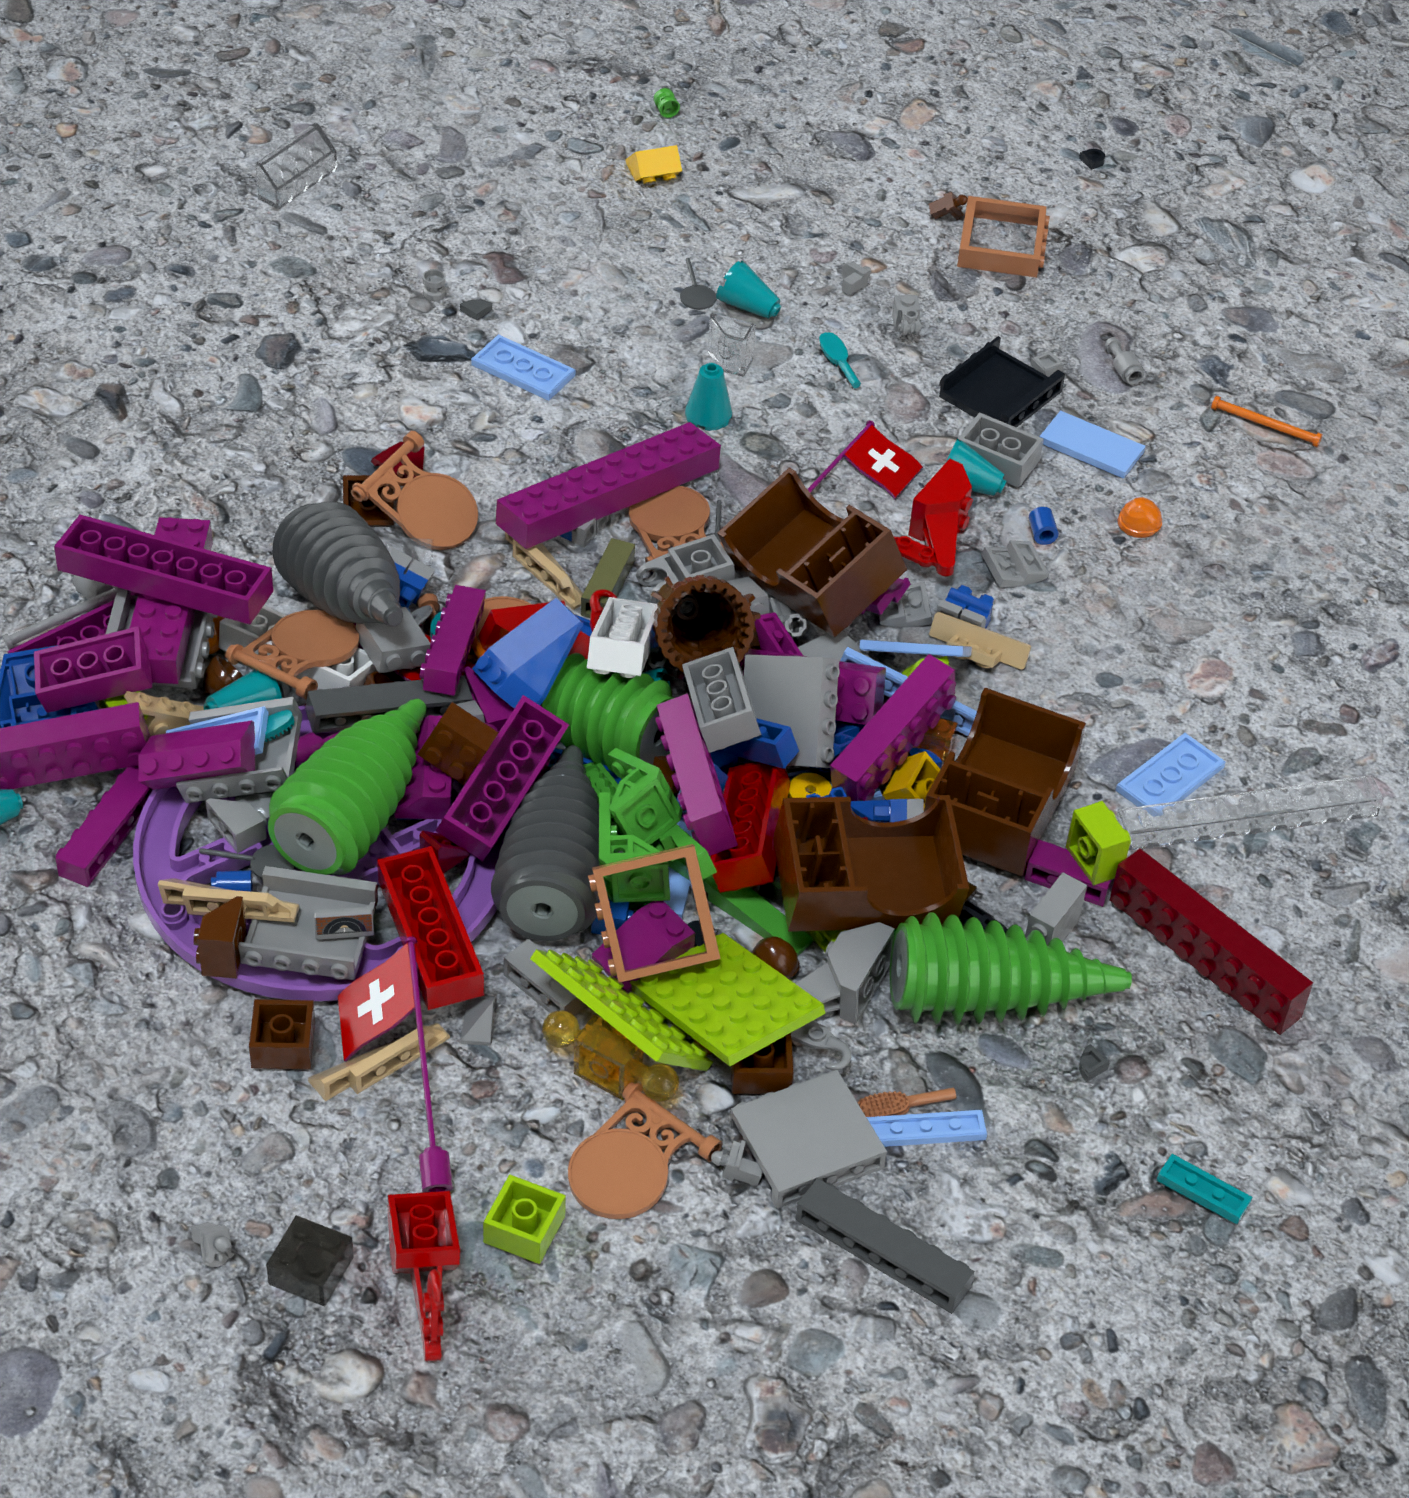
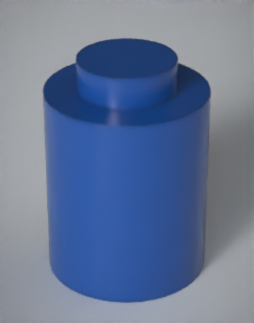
M1048 507L1033 509L1028 518L1035 541L1041 545L1053 543L1058 538L1059 533L1052 510Z
M252 870L217 871L216 877H211V886L253 892Z

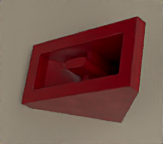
M422 830L419 835L420 849L429 846L433 847L443 874L470 855L467 850L456 845L440 833Z

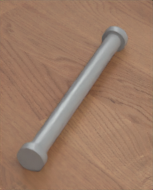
M113 586V589L9 636L8 634L2 635L7 648L10 650L14 648L13 645L114 600L118 587Z

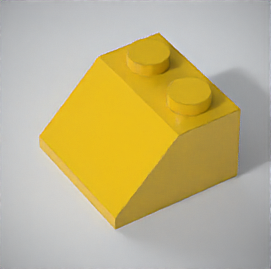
M677 145L637 151L625 159L635 182L642 181L643 184L655 182V178L663 177V180L675 179L676 175L682 172Z
M926 751L909 756L902 765H898L883 796L886 800L924 799L925 808L926 795L936 779L940 768Z

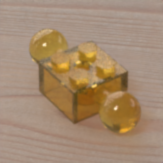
M554 1011L545 1018L542 1025V1033L547 1043L556 1048L574 1046V1074L621 1100L625 1099L622 1097V1093L626 1086L631 1082L636 1084L638 1081L641 1082L645 1095L653 1101L664 1102L671 1099L677 1093L679 1077L676 1071L667 1064L659 1063L650 1067L643 1064L644 1052L607 1021L593 1015L584 1028L580 1030L578 1020L568 1011Z

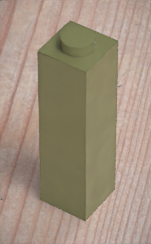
M611 538L581 597V616L590 618V598L596 590H609L618 596L635 562V544ZM609 597L600 598L599 601L603 609Z

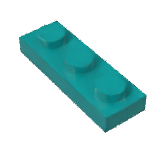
M1171 1154L1158 1173L1156 1180L1238 1225L1253 1198L1174 1154Z

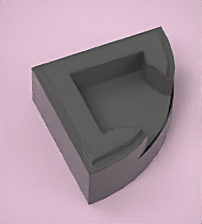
M469 300L460 304V311L475 320L480 319L493 310L492 303L485 300Z
M1089 1044L1081 1056L1079 1070L1085 1082H1088L1108 1070L1110 1063Z

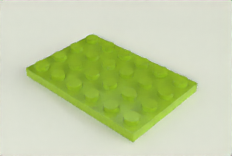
M725 933L715 936L720 959L641 977L637 981H630L632 992L641 997L728 1066L734 1065L825 1014L822 1002ZM705 945L693 947L677 958L706 952Z
M536 949L530 960L656 1062L706 1072L712 1065L713 1061L705 1056L707 1051L694 1042L690 1044L685 1040L686 1034L673 1025L669 1027L663 1022L665 1017L654 1009L649 1011L643 1006L644 1000L632 992L628 994L622 989L624 984L622 982L619 983L618 979L613 976L607 977L603 974V967L591 959L587 962L579 956L573 958L566 953L560 955L551 949L548 952Z

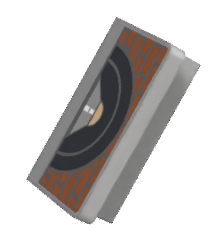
M372 906L314 910L316 940L374 936Z

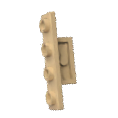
M941 612L935 613L929 632L931 637L945 641L947 645L972 647L970 657H953L963 660L967 658L975 661V664L982 668H993L997 663L1002 662L1023 670L1026 667L1031 651V645Z
M127 691L124 695L128 704L139 702L142 713L148 715L145 721L151 736L166 734V730L190 725V712L204 710V706L194 705L187 701H174L166 697H154L143 692Z

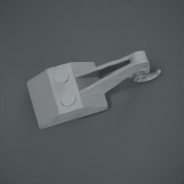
M878 922L840 932L835 942L831 941L827 946L825 952L827 963L797 982L796 985L822 1002L825 1013L837 1010L841 1019L856 1025L890 969L895 928ZM811 1021L791 1032V1039L813 1049H832L842 1055V1059L838 1063H826V1069L840 1070L849 1064L852 1057L850 1048L846 1043L837 1039L824 1025Z

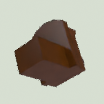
M952 192L944 193V197L929 203L930 214L935 219L950 213L956 220H959L960 217L964 216L961 210L963 209L962 206L967 203L968 198L966 195H959L957 197Z

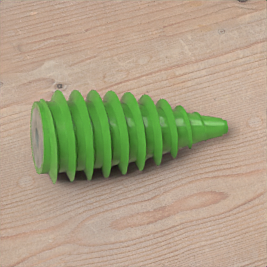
M574 653L566 658L546 699L540 705L569 724L560 739L565 747L577 746L581 750L583 757L591 758L596 764L606 765L612 772L611 765L613 763L608 753L615 748L652 765L655 756L670 754V751H665L661 736L665 733L660 732L655 717L659 716L657 705L674 699L671 687L666 681H654L648 674L636 675L634 678L622 677L620 673L610 671L609 674H598L593 672V669L587 668L588 659H585L582 654Z
M410 700L406 704L401 705L397 710L389 711L385 715H376L370 719L358 721L350 728L340 731L334 738L325 742L319 750L311 754L308 760L302 763L295 773L290 775L283 785L274 792L269 804L270 818L268 821V831L274 846L287 861L305 872L324 875H344L356 867L358 860L366 855L369 846L377 840L380 831L386 827L389 817L394 814L398 802L405 794L406 785L411 780L412 767L416 762L415 749L418 745L416 734L420 732V725L427 709L426 704L422 700Z
M933 912L928 913L921 924H919L914 916L907 918L905 923H900L896 929L890 958V993L892 1004L896 1010H909L914 1024L919 1021L923 1011H930L935 1024L940 1022L943 1012L950 1011L957 1025L960 1024L964 1013L969 1011L973 1012L977 1024L982 1022L986 1011L992 1010L998 1023L1003 1021L1007 1010L1015 1009L1020 1021L1025 1018L1027 1009L1036 1006L1040 1016L1044 1017L1049 1004L1059 1002L1061 1008L1065 1010L1070 1000L1082 998L1085 1001L1086 997L1123 992L1125 989H1130L1132 983L1131 972H1126L1124 968L1101 963L1098 959L1091 960L1085 958L1077 948L1069 953L1059 938H1053L1047 945L1040 931L1033 930L1026 938L1021 927L1016 924L1010 926L1006 933H1004L1001 924L996 920L989 922L983 930L981 922L976 917L969 918L964 927H962L959 918L953 914L946 918L943 925H941L938 916Z

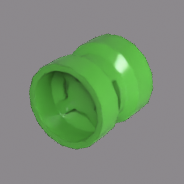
M662 88L655 93L653 101L663 117L671 118L679 112L680 104L672 90Z

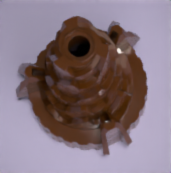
M697 575L696 577L684 578L683 581H678L674 585L669 576L664 578L666 584L660 588L659 592L653 591L651 594L652 597L659 600L658 608L654 613L653 631L655 632L656 643L659 645L662 654L674 667L678 668L677 678L682 680L685 676L682 664L731 647L734 648L740 663L745 653H748L750 643L753 641L754 621L761 618L760 613L750 609L751 602L755 599V596L753 594L741 595V592L727 581L710 575L708 577ZM686 601H690L693 603L692 610L686 614L681 613V605Z

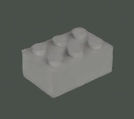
M980 412L958 438L1005 474L1003 479L1007 481L1006 483L1018 488L1039 463L1044 441L1043 438Z

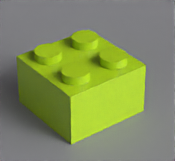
M1103 801L1074 810L1065 847L1093 886L1114 879L1118 864L1127 858L1131 844V837L1128 831L1122 828L1116 820L1114 812L1109 810Z
M509 1174L483 1221V1243L540 1264L565 1218L566 1195Z

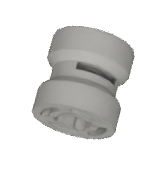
M438 269L425 271L422 276L424 298L429 301L444 299L446 296V288L444 286L446 282L445 273Z

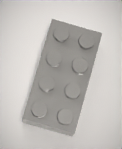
M733 647L682 664L699 728L709 753L761 735L743 672Z

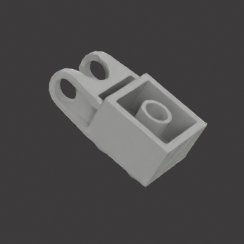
M713 534L669 548L667 554L643 564L638 569L636 578L643 586H655L650 592V601L658 604L659 600L652 597L651 594L653 591L659 592L660 588L666 584L664 578L669 576L674 585L678 581H683L684 578L696 577L697 575L715 576L725 581L735 579L734 563ZM654 570V574L648 578H643V575L647 571Z

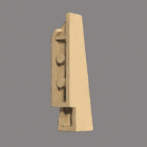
M505 532V539L513 545V557L562 601L564 600L565 604L572 610L581 606L583 593L543 543L525 549Z
M176 878L159 880L158 882L163 903L185 905L187 914L206 915L236 896L243 897L245 919L295 922L299 910V904L279 900L269 893L229 890Z
M439 1023L430 1026L423 1025L426 1053L450 1039V1035ZM415 1029L402 1038L308 1077V1082L325 1101L349 1087L356 1094H359L420 1057L418 1031Z

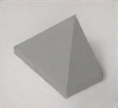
M484 995L466 1000L461 1044L491 1045L496 996Z

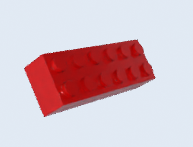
M752 762L729 768L723 796L738 846L716 853L710 857L717 871L712 876L720 893L773 882L777 862L773 836L783 798H788L790 779L785 769L760 762Z
M429 846L377 859L378 882L402 945H405V940L408 937H414L417 940L414 948L418 985L427 1010L484 996V973L433 847Z

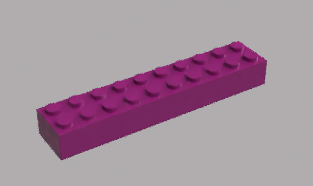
M691 422L685 423L497 499L496 525L525 549L531 548L574 530L593 519L598 520L718 470L721 445Z

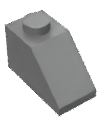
M213 798L206 800L208 820L237 853L266 839L265 826H267V820L261 811H256L250 803Z

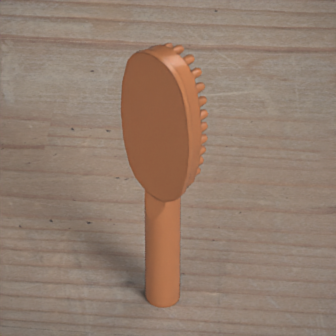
M953 1087L906 1096L901 1091L899 1093L889 1091L888 1093H875L868 1097L865 1096L857 1103L866 1117L905 1115L910 1107L956 1099V1091Z

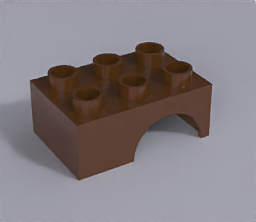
M790 467L717 532L738 574L743 577L749 576L762 590L834 638L843 629L851 625L858 615L880 595L885 593L907 571L890 529L850 504L846 507L848 516L845 519L834 515L813 497L800 480L796 471Z
M984 688L968 738L956 760L954 752L950 751L926 795L924 812L935 803L939 795H950L962 855L990 864L999 870L1023 876L1038 839L1041 840L1077 767L1086 723Z
M939 795L929 809L915 817L888 823L873 822L859 817L851 808L850 797L783 798L773 841L788 932L851 930L878 922L897 929L898 925L905 923L910 916H914L919 924H921L925 916L930 912L938 916L941 925L951 914L959 918L969 891V884L950 795Z

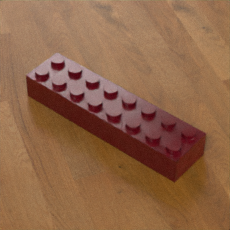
M1141 848L1118 864L1109 899L1118 909L1124 911L1138 925L1148 930L1158 941L1172 949L1181 959L1187 961L1201 975L1211 980L1221 991L1230 995L1245 1010L1250 1011L1277 1034L1281 1035L1302 1018L1314 982Z

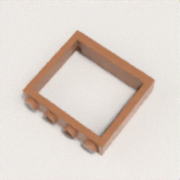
M968 196L957 267L1037 278L1038 268H1043L1050 219V216L1046 215L1047 206ZM974 217L1037 226L1034 254L969 246Z
M694 844L592 867L593 874L588 875L592 892L598 891L600 900L599 903H595L598 921L604 919L606 931L601 932L605 949L611 947L613 959L608 960L611 977L617 975L619 983L720 959ZM685 858L706 952L625 970L603 876Z

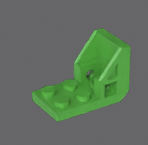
M615 748L608 753V756L613 763L611 765L613 772L622 780L618 784L609 810L623 835H635L651 845L681 820L683 810L660 768Z
M611 792L599 793L600 865L660 852V850L635 835H619V826L616 822H613L615 819L609 810ZM668 861L603 876L608 899L612 902L670 900Z

